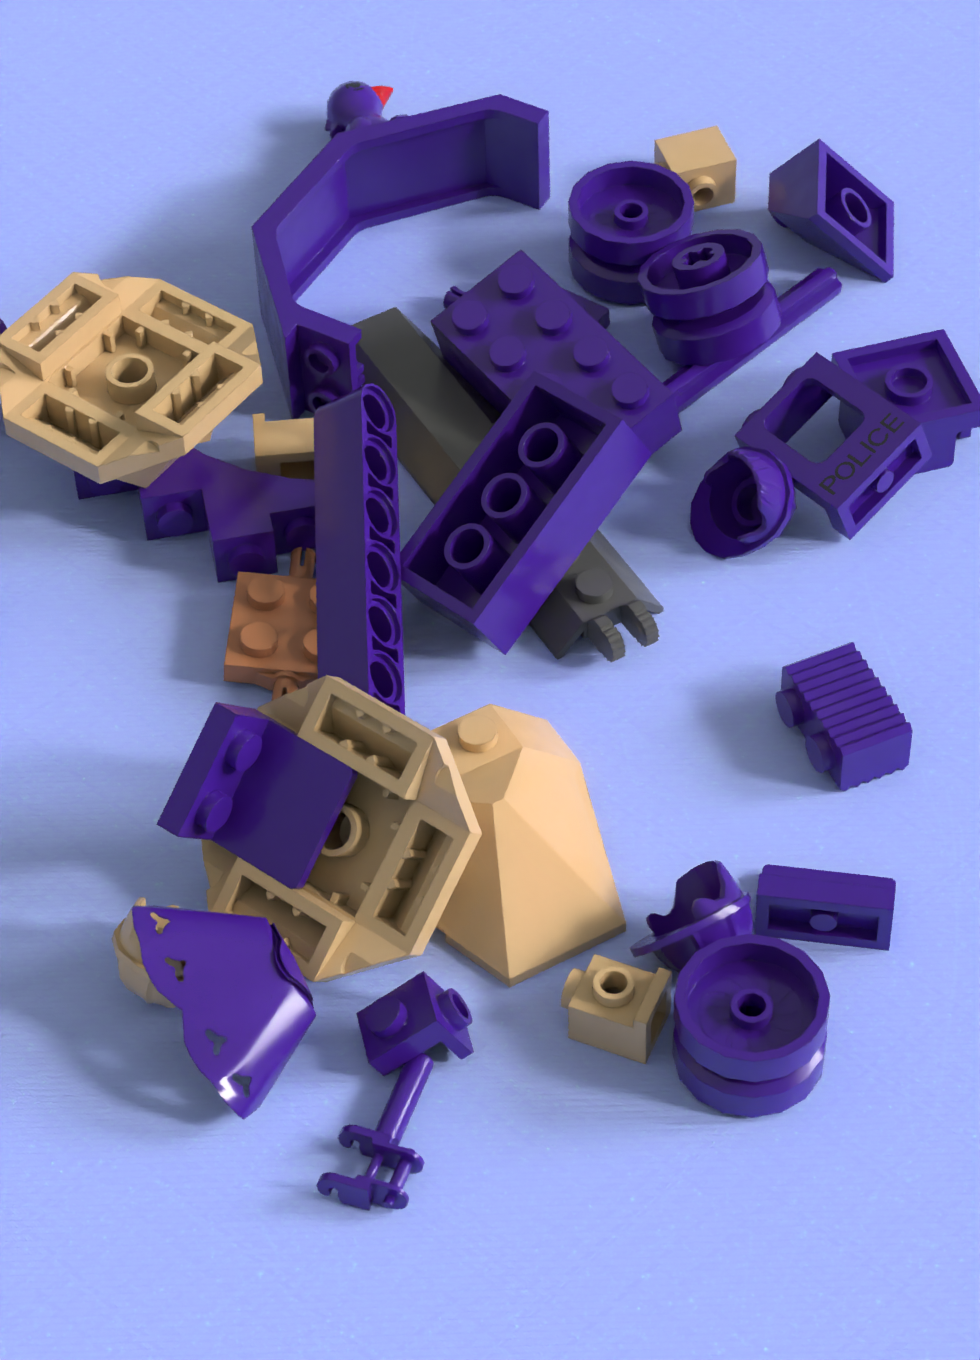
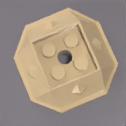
M72 272L0 334V396L6 435L99 484L117 479L147 488L179 457L186 455L197 444L210 441L213 429L263 383L261 362L253 324L161 279L125 276L100 280L98 274Z
M329 675L308 683L307 687L285 694L257 708L258 711L298 733V737L356 770L358 777L302 889H290L212 840L201 839L203 861L210 886L206 890L208 911L265 917L270 925L274 923L292 952L302 975L312 982H328L421 956L482 835L447 740L343 679ZM347 816L350 821L351 832L349 839L343 845L340 839V826Z

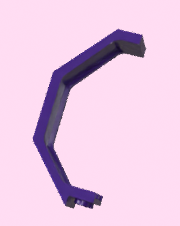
M498 94L337 133L251 226L260 313L291 419H298L305 410L315 414L318 407L361 387L365 382V375L362 374L364 364L357 362L356 344L362 338L361 329L300 306L296 303L299 297L353 236L366 228L486 196L504 197L540 210L550 198L548 110Z

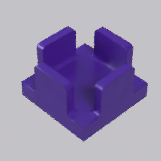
M944 329L832 353V363L921 423L933 456L915 474L951 466L954 462L956 437L957 439L968 438L971 436L972 428L980 427V394ZM840 401L838 423L845 439H847L862 424L864 417Z

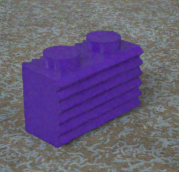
M854 642L846 643L782 667L781 691H778L775 696L779 715L787 727L798 726L806 738V751L812 766L818 773L828 771L840 790L846 792L851 786L858 787L863 781L869 783L874 777L880 779L885 773L892 774L897 768L904 770L909 765L913 732L911 724L906 722L904 713H900L898 705L893 703L892 696L887 695L885 686H881L879 677H875L873 669L868 667L867 660L862 659L861 652L856 650Z

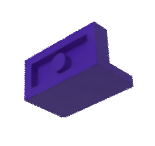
M767 864L763 867L762 873H759L754 935L889 951L896 881L887 877Z

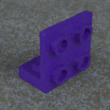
M215 702L157 825L176 837L212 840L290 889H302L358 777V772L298 737V733L257 709Z

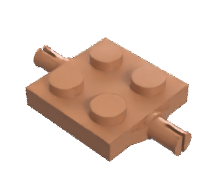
M302 547L295 548L291 552L289 576L238 571L224 661V681L256 684L272 690V701L285 694L307 687L308 683L318 679L316 578H313L316 553L310 548H306L303 566H301Z

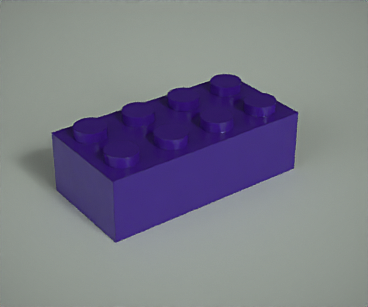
M521 249L431 320L443 358L500 414L503 413L531 373L536 371L623 419L652 454L682 431L674 394Z
M533 371L401 550V584L421 603L506 655L652 453L623 419L542 374Z

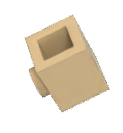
M718 126L654 140V164L677 173L690 186L694 200V212L735 202L737 159Z

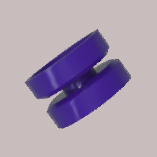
M639 161L608 163L587 172L573 185L568 200V224L571 231L568 240L569 265L573 278L586 292L605 301L625 304L643 303L644 299L637 280L640 267L651 255L665 246L691 236L694 225V200L690 186L677 173L657 164Z
M717 229L693 234L665 246L651 255L640 267L637 280L644 303L651 314L654 315L652 328L659 350L666 360L680 365H707L727 361L757 348L769 340L780 327L782 318L781 308L775 288L767 280L769 266L763 245L755 234L740 229Z
M754 934L718 939L695 952L678 975L674 995L673 1019L675 1026L672 1055L678 1077L693 1096L721 1113L750 1118L782 1113L806 1099L822 1076L826 1052L831 996L823 971L805 951L775 937Z

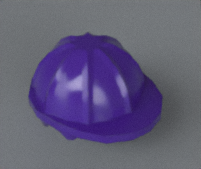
M742 446L727 452L705 472L703 480L699 484L691 502L690 526L695 541L705 552L722 559H730L753 553L765 547L775 538L780 537L790 522L794 511L797 509L793 478L788 467L772 451L767 449Z
M707 861L692 868L676 881L674 902L670 913L664 916L651 913L646 917L648 927L653 933L630 947L633 957L653 952L663 964L679 973L695 952L714 941L726 937L752 934L753 918L749 905L751 901L749 892L741 891L721 861Z

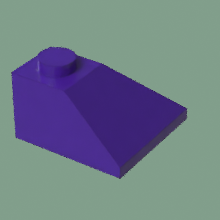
M821 139L816 140L769 173L768 211L780 226L790 228L805 242L884 283L894 277V202Z

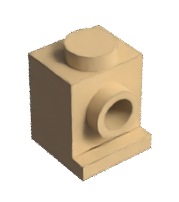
M264 413L252 414L256 472L295 479H314V418L265 421Z
M594 954L586 971L577 968L571 970L563 988L561 1007L568 1009V1038L646 1064L671 1012L672 971L659 967L656 974Z

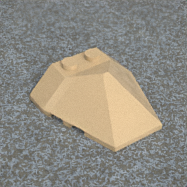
M488 704L431 730L447 740L482 832L436 925V928L445 934L446 943L505 985L512 987L625 932V917L581 764L548 720L494 704ZM347 816L340 826V839L343 845L349 839L351 832L350 821Z

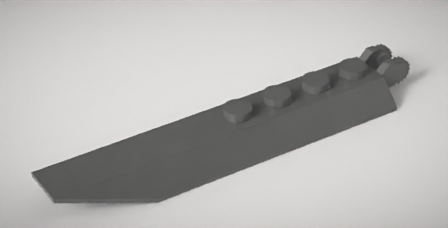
M394 307L351 325L361 329L362 338L356 344L357 362L364 364L362 374L365 375V382L362 386L370 383L379 386L392 403L396 416L397 459L435 505L501 414L443 358L440 348L397 307ZM597 529L532 618L529 625L556 659L562 658L581 635L583 639L588 638L607 661L613 662L624 657L626 652L622 636L614 625L622 623L641 646H649L659 641L658 637L660 636L657 623H655L654 617L648 611L659 614L663 612L664 607L599 529Z

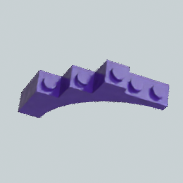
M195 448L191 449L186 455L179 457L147 488L117 479L99 484L73 471L78 500L138 490L147 541L207 531L218 583L237 580L238 571L261 574L278 573L276 555L291 553L298 547H302V551H306V548H316L314 479L287 478L246 470L205 455Z

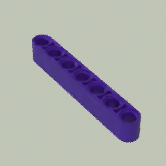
M370 383L318 407L314 414L318 679L325 675L339 677L405 715L396 416L392 403L386 393L379 386Z

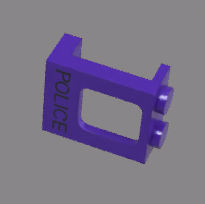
M818 352L802 367L791 372L782 388L761 409L753 411L744 421L742 428L734 435L739 447L750 446L772 451L788 467L793 478L794 487L824 508L832 527L849 540L933 456L920 422ZM834 396L863 416L864 420L825 461L814 463L786 443Z

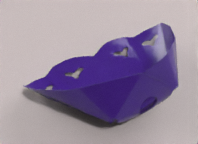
M133 906V926L140 943L142 963L157 991L182 1010L184 1044L198 1070L214 1085L223 1101L240 1118L246 1119L261 1106L316 1017L312 994L292 952L275 924L272 923L270 925L265 917L166 906ZM151 913H155L159 917L170 921L163 928V933L158 934L156 932L157 921L152 918ZM166 957L186 962L183 969L184 980L182 982L176 978L175 967L166 963ZM207 1029L218 1036L226 1038V1041L220 1048L219 1055H214V1042L206 1036L205 1031ZM233 1074L251 1077L248 1087L249 1096L247 1098L243 1094V1086L233 1080Z

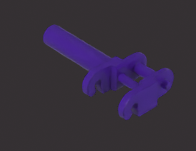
M421 1053L403 1065L375 1130L357 1125H345L342 1127L338 1136L340 1144L346 1148H351L354 1140L359 1142L361 1154L372 1159L364 1176L358 1174L355 1178H350L332 1172L323 1173L317 1182V1189L322 1195L329 1196L333 1188L338 1191L337 1196L341 1203L370 1211L373 1203L388 1209H403L407 1206L409 1196L403 1190L410 1173L415 1174L422 1171L424 1160L415 1150L401 1147L399 1144L434 1065L433 1060L428 1055ZM380 1165L395 1169L389 1183L375 1179Z

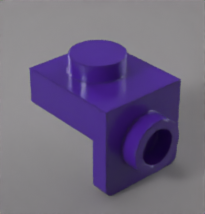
M424 971L356 1013L368 1063L382 1076H386L439 1042H442L461 1060L474 1053L467 1026L472 1024V1016L465 1001L453 988H449L446 991L443 990Z

